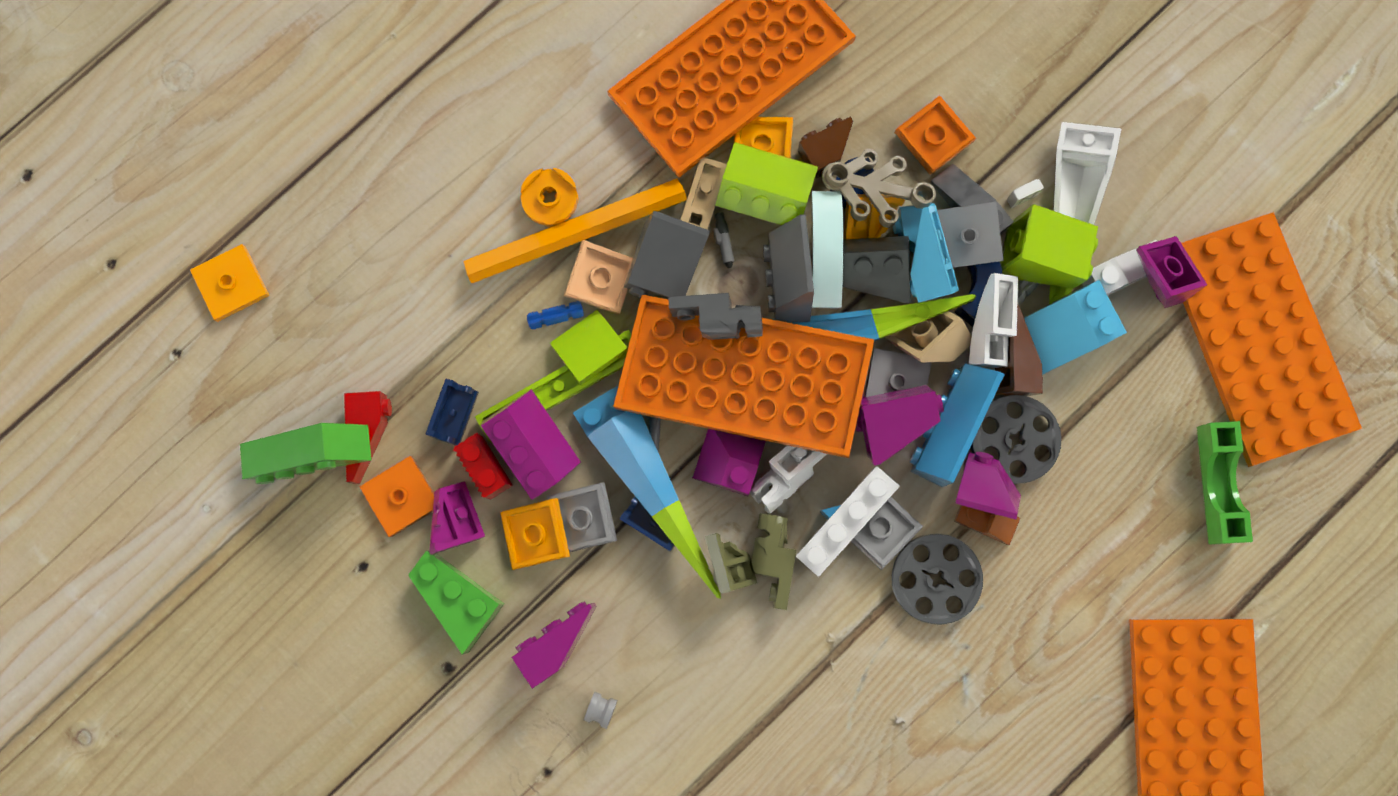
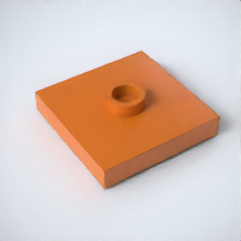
M940 95L896 128L894 132L930 175L976 140V137Z
M413 456L405 458L359 486L388 537H393L433 512L434 492Z

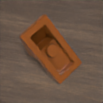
M960 505L954 522L1008 546L1020 521L1018 516L1015 520Z

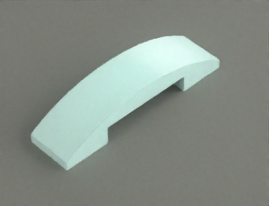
M812 191V277L814 286L812 308L842 307L843 207L842 193L840 191Z

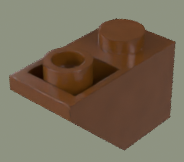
M851 116L844 120L837 118L831 121L826 126V129L818 133L816 130L811 131L801 138L802 141L799 142L798 153L804 163L818 166L815 179L822 176L827 165L841 161L853 124Z

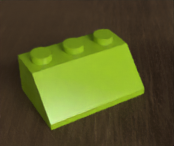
M734 142L715 206L784 225L797 216L804 215L818 166Z

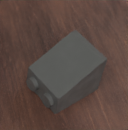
M653 211L644 223L624 288L630 289L629 293L641 298V295L664 299L686 296L710 231Z

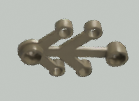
M872 149L864 150L860 157L847 164L842 162L831 163L825 167L822 173V180L826 187L833 191H840L852 207L850 214L856 221L865 220L870 213V206L867 202L860 200L852 187L863 190L880 213V224L886 228H891L895 225L899 214L894 208L889 206L881 194L909 200L914 207L919 209L930 206L936 197L934 187L926 182H920L914 188H909L883 181L891 175L900 176L904 172L907 164L905 159L900 156L892 157L889 163L865 177L854 175L862 168L870 170L875 167L878 161V154ZM864 157H870L873 162L866 161ZM893 163L898 164L901 169H896ZM836 175L840 180H836L832 176ZM917 195L922 196L925 201L919 199ZM856 208L863 209L865 213H858ZM884 215H890L893 220H887Z

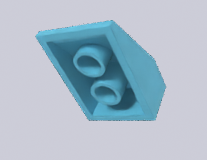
M1100 280L1087 284L1024 317L1042 363V375L1127 333Z

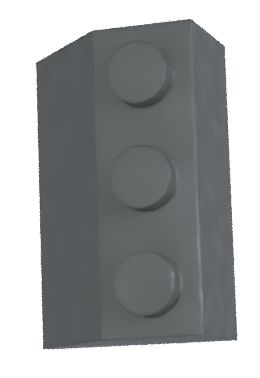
M799 215L770 232L768 244L763 245L764 262H769L770 269L765 270L766 287H772V295H768V312H774V320L787 323L810 322L814 296L806 215Z

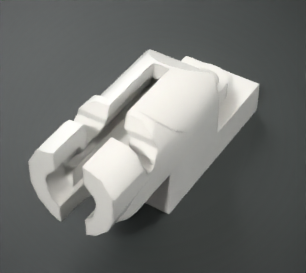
M787 445L769 461L771 470L755 483L754 488L750 491L752 497L758 504L761 502L764 504V509L768 514L772 513L783 503L784 499H788L814 475L812 467L827 454Z

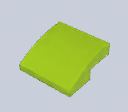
M595 310L550 342V345L580 385H583L625 355L628 350L627 346L598 310Z

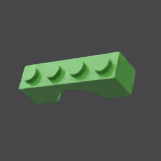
M1240 421L1213 422L1198 426L1197 436L1208 544L1253 542L1250 511L1241 502L1236 481L1237 463L1243 452Z

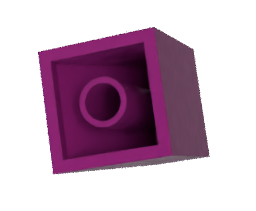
M927 385L862 398L859 416L867 456L874 466L886 461L941 421L939 413L944 412L940 394L936 395L934 390Z

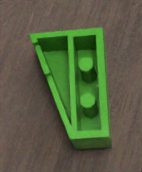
M426 550L408 575L462 655L470 652L504 605L502 601L437 553L431 555L430 551Z

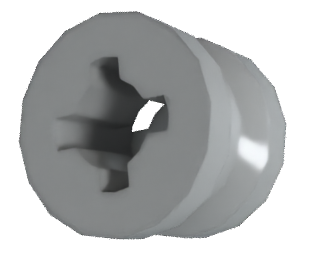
M594 692L584 721L589 723L592 721L598 722L602 728L607 729L618 700L613 698L607 700L602 698L600 693Z

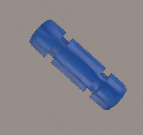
M575 301L569 303V306L563 304L544 309L542 313H538V311L528 313L527 321L530 329L541 328L543 324L549 326L569 321L571 317L573 319L581 318L584 316L582 303Z

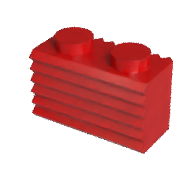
M476 433L453 448V451L457 453L456 456L460 458L459 461L463 463L462 466L466 468V472L472 478V482L475 483V487L479 488L478 492L482 493L481 497L491 500L513 486L485 439L480 434Z

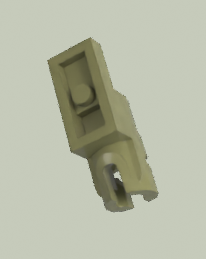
M760 513L757 528L764 530L769 536L755 538L751 560L752 568L755 574L778 578L777 584L771 583L769 601L774 602L773 608L787 610L796 550L784 548V543L788 544V518Z

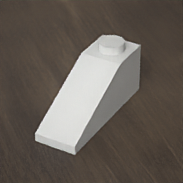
M1133 249L1094 267L1090 278L1082 283V285L1085 286L1100 280L1108 296L1147 276L1136 249Z

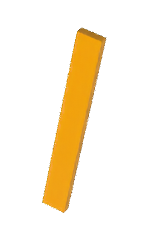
M678 178L464 260L467 276L471 283L478 282L650 215L653 211L658 212L687 200L685 190Z

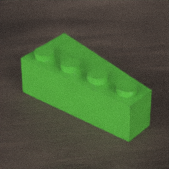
M318 423L241 443L242 479H255L256 484L273 483L274 478L277 480L294 478V474H313L316 470H328L338 466L371 461L368 425Z

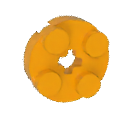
M542 168L535 170L527 176L521 186L522 207L527 216L538 224L552 227L563 223L573 215L577 208L579 197L575 182L561 169L543 170ZM545 191L548 193L555 191L554 197L556 200L548 203L543 202L545 199L543 193Z

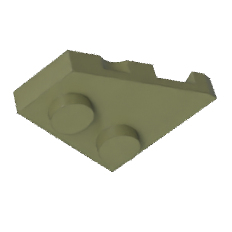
M718 533L705 536L714 568L713 578L715 584L719 587L720 594L757 583L750 554L744 550H739L730 541L726 543L721 542L720 534Z

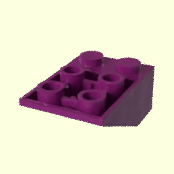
M585 601L579 603L567 612L569 615L568 619L563 622L560 619H556L541 629L544 634L539 639L535 636L530 637L515 647L518 653L511 658L532 689L565 667L597 607L595 603L588 605Z

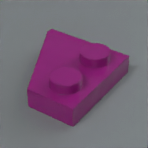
M465 481L439 488L434 492L429 550L431 555L485 537Z

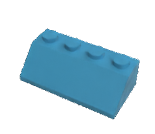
M966 363L959 370L956 368L953 370L947 382L951 386L947 396L941 395L944 412L939 413L941 421L922 434L926 440L922 448L917 447L910 459V463L914 464L910 472L941 487L954 483L1005 374Z

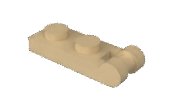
M705 157L700 159L680 220L709 230L727 164ZM692 215L702 218L700 225L690 222Z

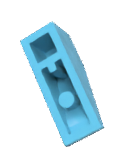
M936 205L922 209L912 262L910 290L913 297H917L918 303L959 291Z

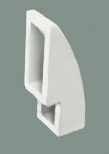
M998 273L990 275L983 291L973 326L969 356L970 365L986 368L1008 366V337L1017 336L1018 277Z

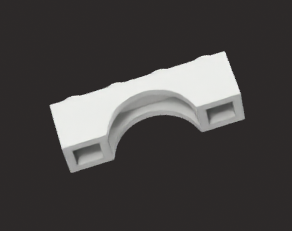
M876 465L836 512L798 552L796 557L819 577L900 487L899 484Z

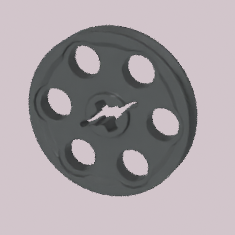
M1010 395L992 401L984 419L986 417L993 418L997 423V429L993 434H987L983 431L982 426H980L971 445L972 453L984 452L987 447H994L999 454L997 460L1000 461L1013 484L1031 482L1045 475L1055 464L1061 450V431L1053 413L1038 400L1022 395ZM1010 402H1016L1021 406L1022 413L1020 417L1014 419L1008 416L1006 408ZM1036 416H1043L1047 419L1048 427L1044 432H1038L1034 429L1033 420ZM1020 431L1019 439L1022 441V444H1017L1011 448L1012 440L1009 438V435H1014ZM1039 445L1046 446L1050 453L1049 458L1044 462L1038 461L1034 456L1035 448ZM1015 460L1022 462L1025 467L1024 474L1018 478L1012 476L1009 471L1010 464Z
M930 534L914 539L900 551L892 568L891 581L898 603L909 615L925 623L942 625L958 621L973 610L982 593L983 572L977 556L964 542L949 535ZM947 544H953L958 549L959 554L954 561H948L943 556L942 551ZM917 545H923L929 551L928 559L924 562H918L913 557V550ZM965 569L972 571L975 576L974 583L969 587L963 586L959 581V575ZM922 570L929 574H937L940 571L942 573L941 578L945 580V583L952 585V588L946 584H937L934 587L932 585L933 580L929 575L924 574ZM905 571H909L915 576V584L909 589L903 588L899 582L900 575ZM951 596H956L961 601V609L957 613H950L946 609V601ZM921 597H927L931 601L932 608L927 614H920L916 609V601Z

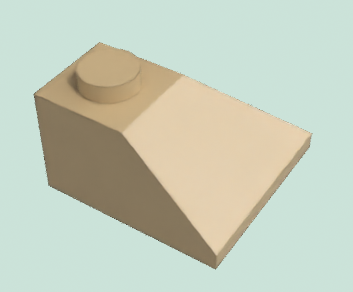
M949 311L885 337L887 341L921 363L955 361L970 346L972 338L964 321Z

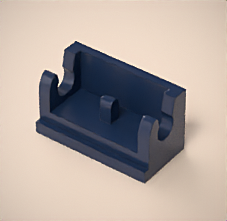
M445 378L425 434L455 446L461 443L479 392L470 386H463Z
M634 497L628 509L621 515L620 520L671 552L675 547L673 542L639 500Z

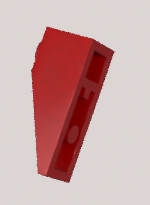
M381 391L344 393L345 424L368 425L372 459L387 427V416H391L392 413L391 400L387 399V395ZM370 461L346 465V482L360 484Z

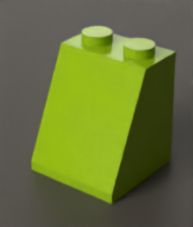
M1035 204L1031 205L1013 220L1014 222L1007 229L1002 250L1004 261H1000L1004 275L1016 276L1021 281L1074 289L1090 278L1093 271V265H1091L1092 255L1098 246V238H1096L1098 226Z

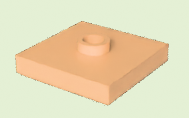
M582 240L564 296L619 315L628 291L627 288H624V284L633 258Z

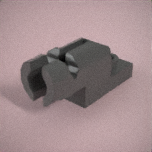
M729 293L668 297L669 310L673 317H677L679 320H692L695 316L699 315L700 331L704 338L711 340L738 339L742 328H745L748 338L763 336L760 306L735 305V308H732Z

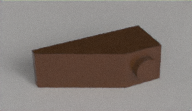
M1017 303V336L1008 337V366L995 368V371L1005 374L996 394L1007 396L1043 394L1042 363Z

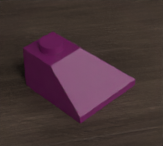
M1177 236L1145 244L1136 249L1148 281L1164 308L1185 302L1207 286V283Z
M708 429L692 479L748 497L766 441Z
M985 452L969 453L955 504L1016 520L1021 495L1000 461L993 459L992 455Z

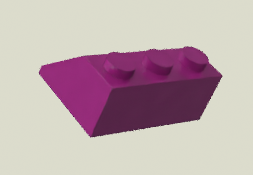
M532 389L481 423V427L532 500L557 484L581 463Z

